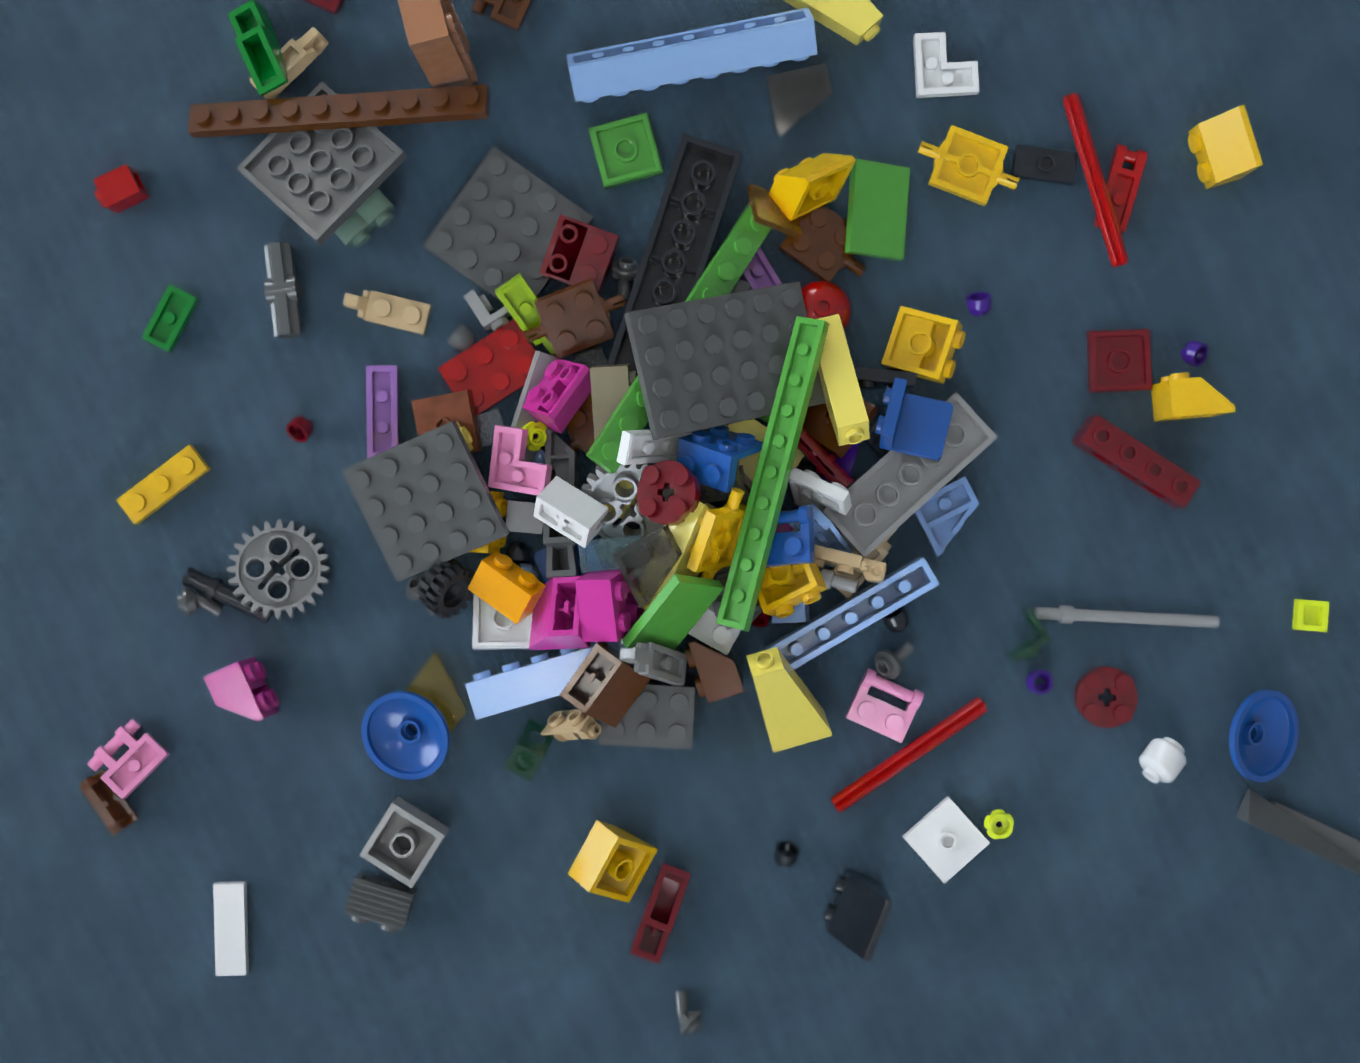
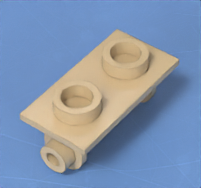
M579 709L554 712L548 718V724L541 732V735H553L560 742L578 740L580 737L581 739L594 740L601 734L602 729L593 717Z

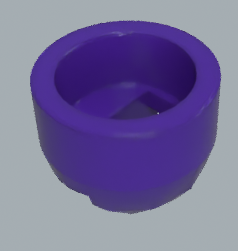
M974 292L966 296L967 308L971 315L979 317L982 314L985 316L991 310L990 293Z
M1199 341L1185 343L1186 349H1181V358L1189 365L1200 367L1207 358L1208 345Z
M1033 670L1025 678L1027 689L1034 694H1047L1053 687V678L1046 670ZM1042 678L1043 683L1035 684V679Z

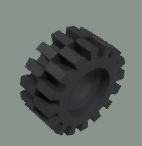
M453 559L441 562L440 566L434 564L432 566L433 571L431 573L427 571L424 575L427 579L421 580L419 584L423 587L418 589L419 601L436 616L442 619L444 617L449 619L452 617V614L455 616L460 614V608L464 610L467 607L465 604L467 600L472 601V592L467 588L474 573Z

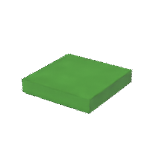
M647 112L588 128L604 189L663 174Z

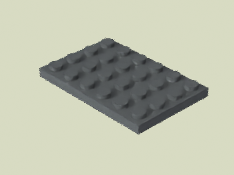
M799 281L631 311L624 314L653 440L771 415L796 316L808 318ZM818 370L808 407L826 403Z

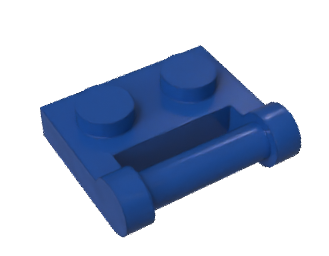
M810 505L799 506L798 510L780 512L777 524L799 522L800 531L775 533L766 567L815 563L814 515Z

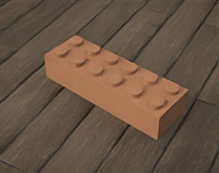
M398 0L409 46L432 88L473 85V82H477L478 77L475 66L468 53L471 52L469 41L464 32L463 25L460 23L458 13L455 11L453 2L451 0Z

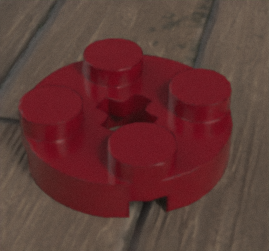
M671 460L660 461L645 467L637 487V501L640 513L651 521L666 526L678 525L684 522V518L690 512L693 513L698 507L701 496L700 483L697 477L693 475L686 465ZM670 485V488L675 490L674 496H669L668 501L665 502L663 490L666 489V486Z
M1099 666L1092 668L1083 678L1079 679L1074 690V703L1078 712L1089 723L1101 728H1114L1132 719L1138 703V692L1132 677L1117 668ZM1108 688L1109 693L1113 694V700L1109 701L1108 705H1104V702L1099 700L1098 696L1099 694H1104L1105 689Z

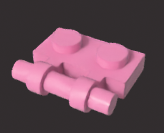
M133 718L125 726L121 725L114 732L116 735L104 747L100 745L94 751L95 756L87 763L94 771H97L103 764L109 768L100 779L121 799H126L170 755L149 733H145L137 740L133 734L141 725ZM125 743L130 749L117 761L113 754Z

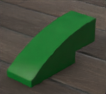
M250 0L227 13L237 35L234 40L259 95L264 96L288 83L283 55L264 6L255 0Z

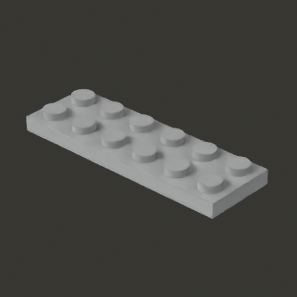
M957 392L946 401L953 405V412L941 459L935 461L889 451L847 489L850 493L852 506L846 516L828 507L822 511L843 539L863 558L871 553L998 438Z

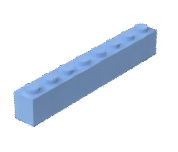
M807 7L568 54L566 57L575 102L583 101L589 103L598 100L599 97L609 95L620 97L628 94L629 91L639 89L651 91L657 89L659 85L670 83L681 85L687 83L690 79L700 77L712 79L721 73L731 71L742 73L751 67L761 65L763 67H773L782 61H803L808 59L809 56L817 55L814 18Z

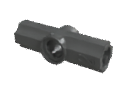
M290 242L269 243L264 245L267 279L264 280V291L267 303L271 306L274 337L295 338L303 335L299 302L302 301L300 280L295 273L292 244Z

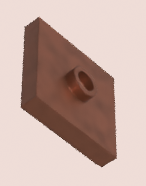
M471 390L411 401L418 436L455 420L459 422L461 427L464 426L472 436L473 442L471 444L474 449L471 453L483 450Z

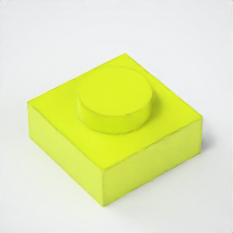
M1294 599L1292 629L1327 632L1329 602Z

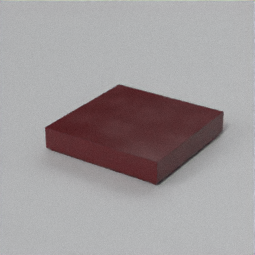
M1150 329L1086 332L1089 393L1153 390Z

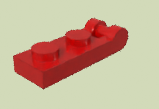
M1118 143L1112 154V162L1105 183L1122 235L1127 229L1148 152L1139 149L1137 152L1127 149L1126 145ZM1123 162L1132 164V170L1122 168ZM1096 215L1093 226L1100 228Z

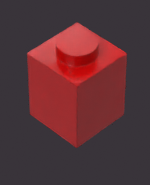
M124 164L93 179L97 188L94 194L100 205L117 214L150 198L137 170L128 164Z

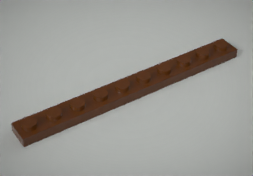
M487 84L191 104L188 133L192 138L489 119L490 89Z

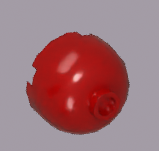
M815 281L803 286L801 291L807 317L819 319L839 314L843 329L845 330L851 317L850 300L845 291L838 285L828 281Z

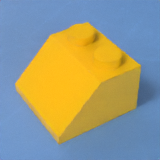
M1245 105L1238 106L1203 121L1188 131V146L1190 151L1195 153L1198 162L1197 175L1202 183L1204 182L1206 190L1239 180L1263 165Z
M823 153L814 158L807 157L799 165L790 169L784 168L774 176V183L770 189L769 196L786 217L792 221L836 200L856 159L852 155Z
M1189 372L1170 374V376L1160 377L1161 382L1152 385L1151 395L1154 422L1214 417L1236 412L1233 403L1202 377L1190 378Z
M596 820L568 875L590 893L629 903L658 849L618 826Z

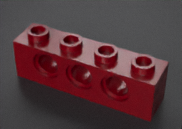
M1099 415L1087 417L1071 442L1172 508H1185L1201 484L1200 480Z

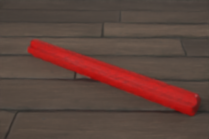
M1072 93L1063 97V105L1111 265L1114 268L1120 267L1128 263V256L1079 94Z
M976 697L834 795L831 801L837 811L843 812L985 714L988 708L984 701Z

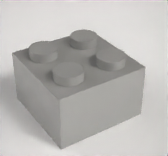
M398 796L391 803L359 856L410 888H413L450 828Z

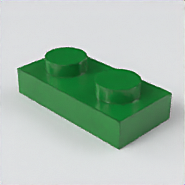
M169 284L141 338L172 353L200 299Z

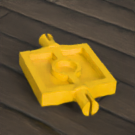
M954 125L950 126L945 140L939 147L922 140L917 153L934 159L933 171L927 185L982 206L987 204L991 191L997 184L1015 190L1020 179L1003 172V160L1009 148L1008 146Z
M731 488L727 504L722 508L706 510L700 520V529L696 541L690 549L687 568L695 573L702 572L701 578L713 579L720 569L731 566L746 510L745 505H740L745 492L739 488Z

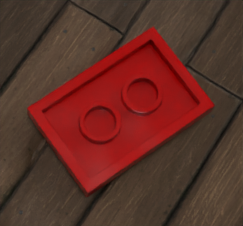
M513 319L438 367V370L453 393L471 390L477 418L524 387L535 349L531 343L527 342L524 332Z

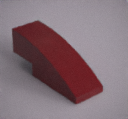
M662 863L628 954L656 965L660 963L691 873Z

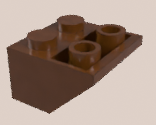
M696 638L688 639L689 647L684 648L690 668H697L699 676L694 677V681L700 698L706 696L709 704L744 692L732 656L725 655Z
M597 642L562 690L560 696L583 713L616 728L651 678L634 672V664L620 661V653L606 642Z

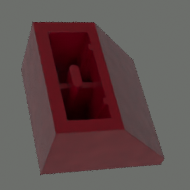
M560 214L539 273L570 286L593 278L598 292L602 294L621 238L613 233Z

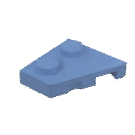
M966 476L943 486L914 513L936 557L942 555L945 547L962 528L968 516L979 505Z

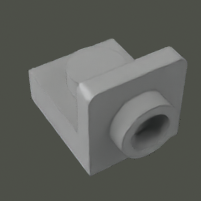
M473 289L463 296L486 331L491 328L493 331H496L509 322L507 318L511 314L505 306L490 315L489 312L494 310L484 294L478 296Z

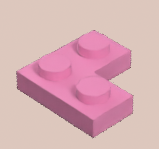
M495 425L488 487L538 496L550 483L552 465L525 461L528 429Z

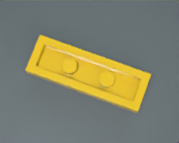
M187 445L116 499V501L134 524H140L211 469L194 446Z

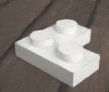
M945 32L914 34L916 98L967 96L979 93L978 61L947 62Z
M795 467L792 469L789 484L796 505L806 506L812 502L821 512L828 507L845 516L847 515L852 504L850 493L843 485L837 482L828 483L820 479L816 473L807 469L804 471Z

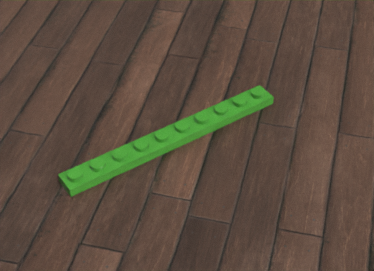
M749 202L685 302L730 294L777 219L757 202ZM638 375L585 455L610 474H615L621 463L617 462L622 431L643 430L648 423Z
M796 316L719 608L717 624L747 632L750 630L830 325L825 320Z

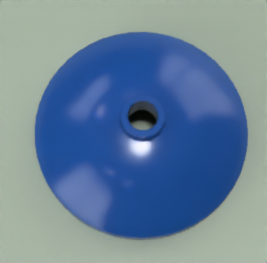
M1270 689L1259 690L1245 699L1233 716L1228 737L1229 751L1237 771L1249 780L1267 782L1276 778L1286 769L1295 753L1299 736V722L1295 707L1286 695Z
M409 691L389 692L377 698L364 714L361 725L364 747L372 761L387 774L405 780L421 779L434 773L445 761L450 748L449 728L440 710L425 697ZM411 724L416 727L417 731L412 729Z

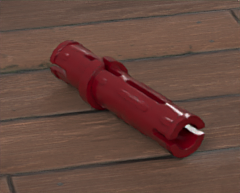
M803 427L797 448L816 467L815 471L818 475L822 473L830 483L837 482L847 488L854 479L835 461L837 458L833 454L829 455Z

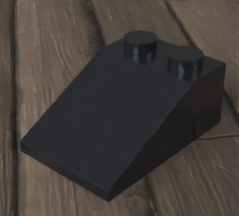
M846 868L844 876L840 874L836 880L834 892L837 894L833 904H827L822 920L826 921L825 927L829 934L860 958L870 962L893 902L881 881Z

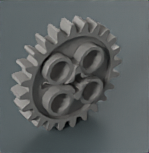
M649 463L621 464L615 474H610L597 465L595 469L596 475L588 474L587 482L589 484H583L581 491L598 502L610 504L615 508V511L608 512L600 521L603 523V526L595 535L601 536L600 546L609 541L611 542L612 552L619 545L622 546L623 554L627 553L629 547H633L635 553L639 554L642 545L648 551H651L652 541L658 544L665 525L655 523L642 515L639 511L637 499L635 506L631 505L627 509L620 523L613 525L621 516L624 505H629L635 497L642 471ZM627 480L633 484V487L624 489L618 482ZM670 485L666 486V489L663 490L665 502L668 501L669 496H674L672 493L675 490L671 489ZM636 522L641 527L639 529H631L626 523Z
M280 519L277 520L275 528H271L268 521H265L263 531H260L254 525L252 527L254 536L250 537L243 533L242 537L246 543L244 545L235 543L234 546L239 551V554L229 555L230 560L235 562L236 566L228 567L227 571L236 574V576L228 580V583L230 585H239L233 594L236 597L245 595L241 604L245 607L253 603L251 607L253 614H256L262 608L263 617L266 619L272 611L275 612L277 620H281L284 611L287 612L290 618H294V609L296 608L303 614L306 613L304 604L308 602L315 606L316 603L312 596L314 594L324 595L323 591L319 588V584H329V581L322 577V574L328 573L331 570L330 567L322 565L323 562L329 559L328 554H318L324 548L323 543L313 545L317 538L316 534L312 533L305 537L307 528L303 525L298 531H295V523L293 521H290L287 528L283 527ZM283 541L287 543L288 547L285 553L282 555L272 554V546L276 542ZM294 551H300L298 556H295L289 562H287V560L290 559ZM304 562L309 564V572L305 576L298 577L294 575L293 570L298 563ZM254 563H262L265 566L263 574L259 577H251L249 575V569ZM274 565H284L283 568L286 572L282 576L279 573L274 575ZM271 577L266 586L259 590L258 586ZM277 584H284L287 587L285 596L279 599L271 597V589Z

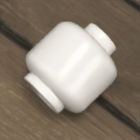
M1154 738L1139 757V763L1143 768L1142 774L1149 781L1156 784L1159 781L1171 783L1186 765L1185 749L1172 738Z

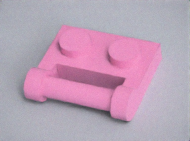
M867 668L845 718L902 743L914 715L922 703L924 693L917 689L914 691L876 675L877 671ZM873 686L908 702L905 710L867 694L870 687Z

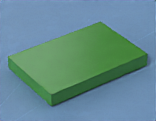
M856 158V162L850 172L845 253L896 261L904 260L910 168Z
M674 574L622 641L625 647L633 648L636 647V643L652 642L675 650L724 590L723 585L719 580Z

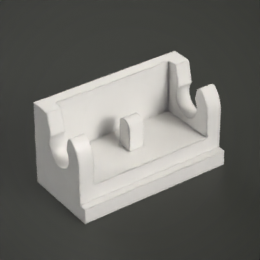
M556 476L536 497L533 516L583 548H586L602 528L603 523L600 521L608 513V507Z

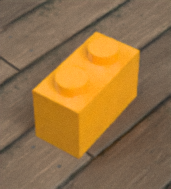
M496 551L481 561L467 589L517 625L532 613L546 585L541 583L534 574L516 565L509 556Z

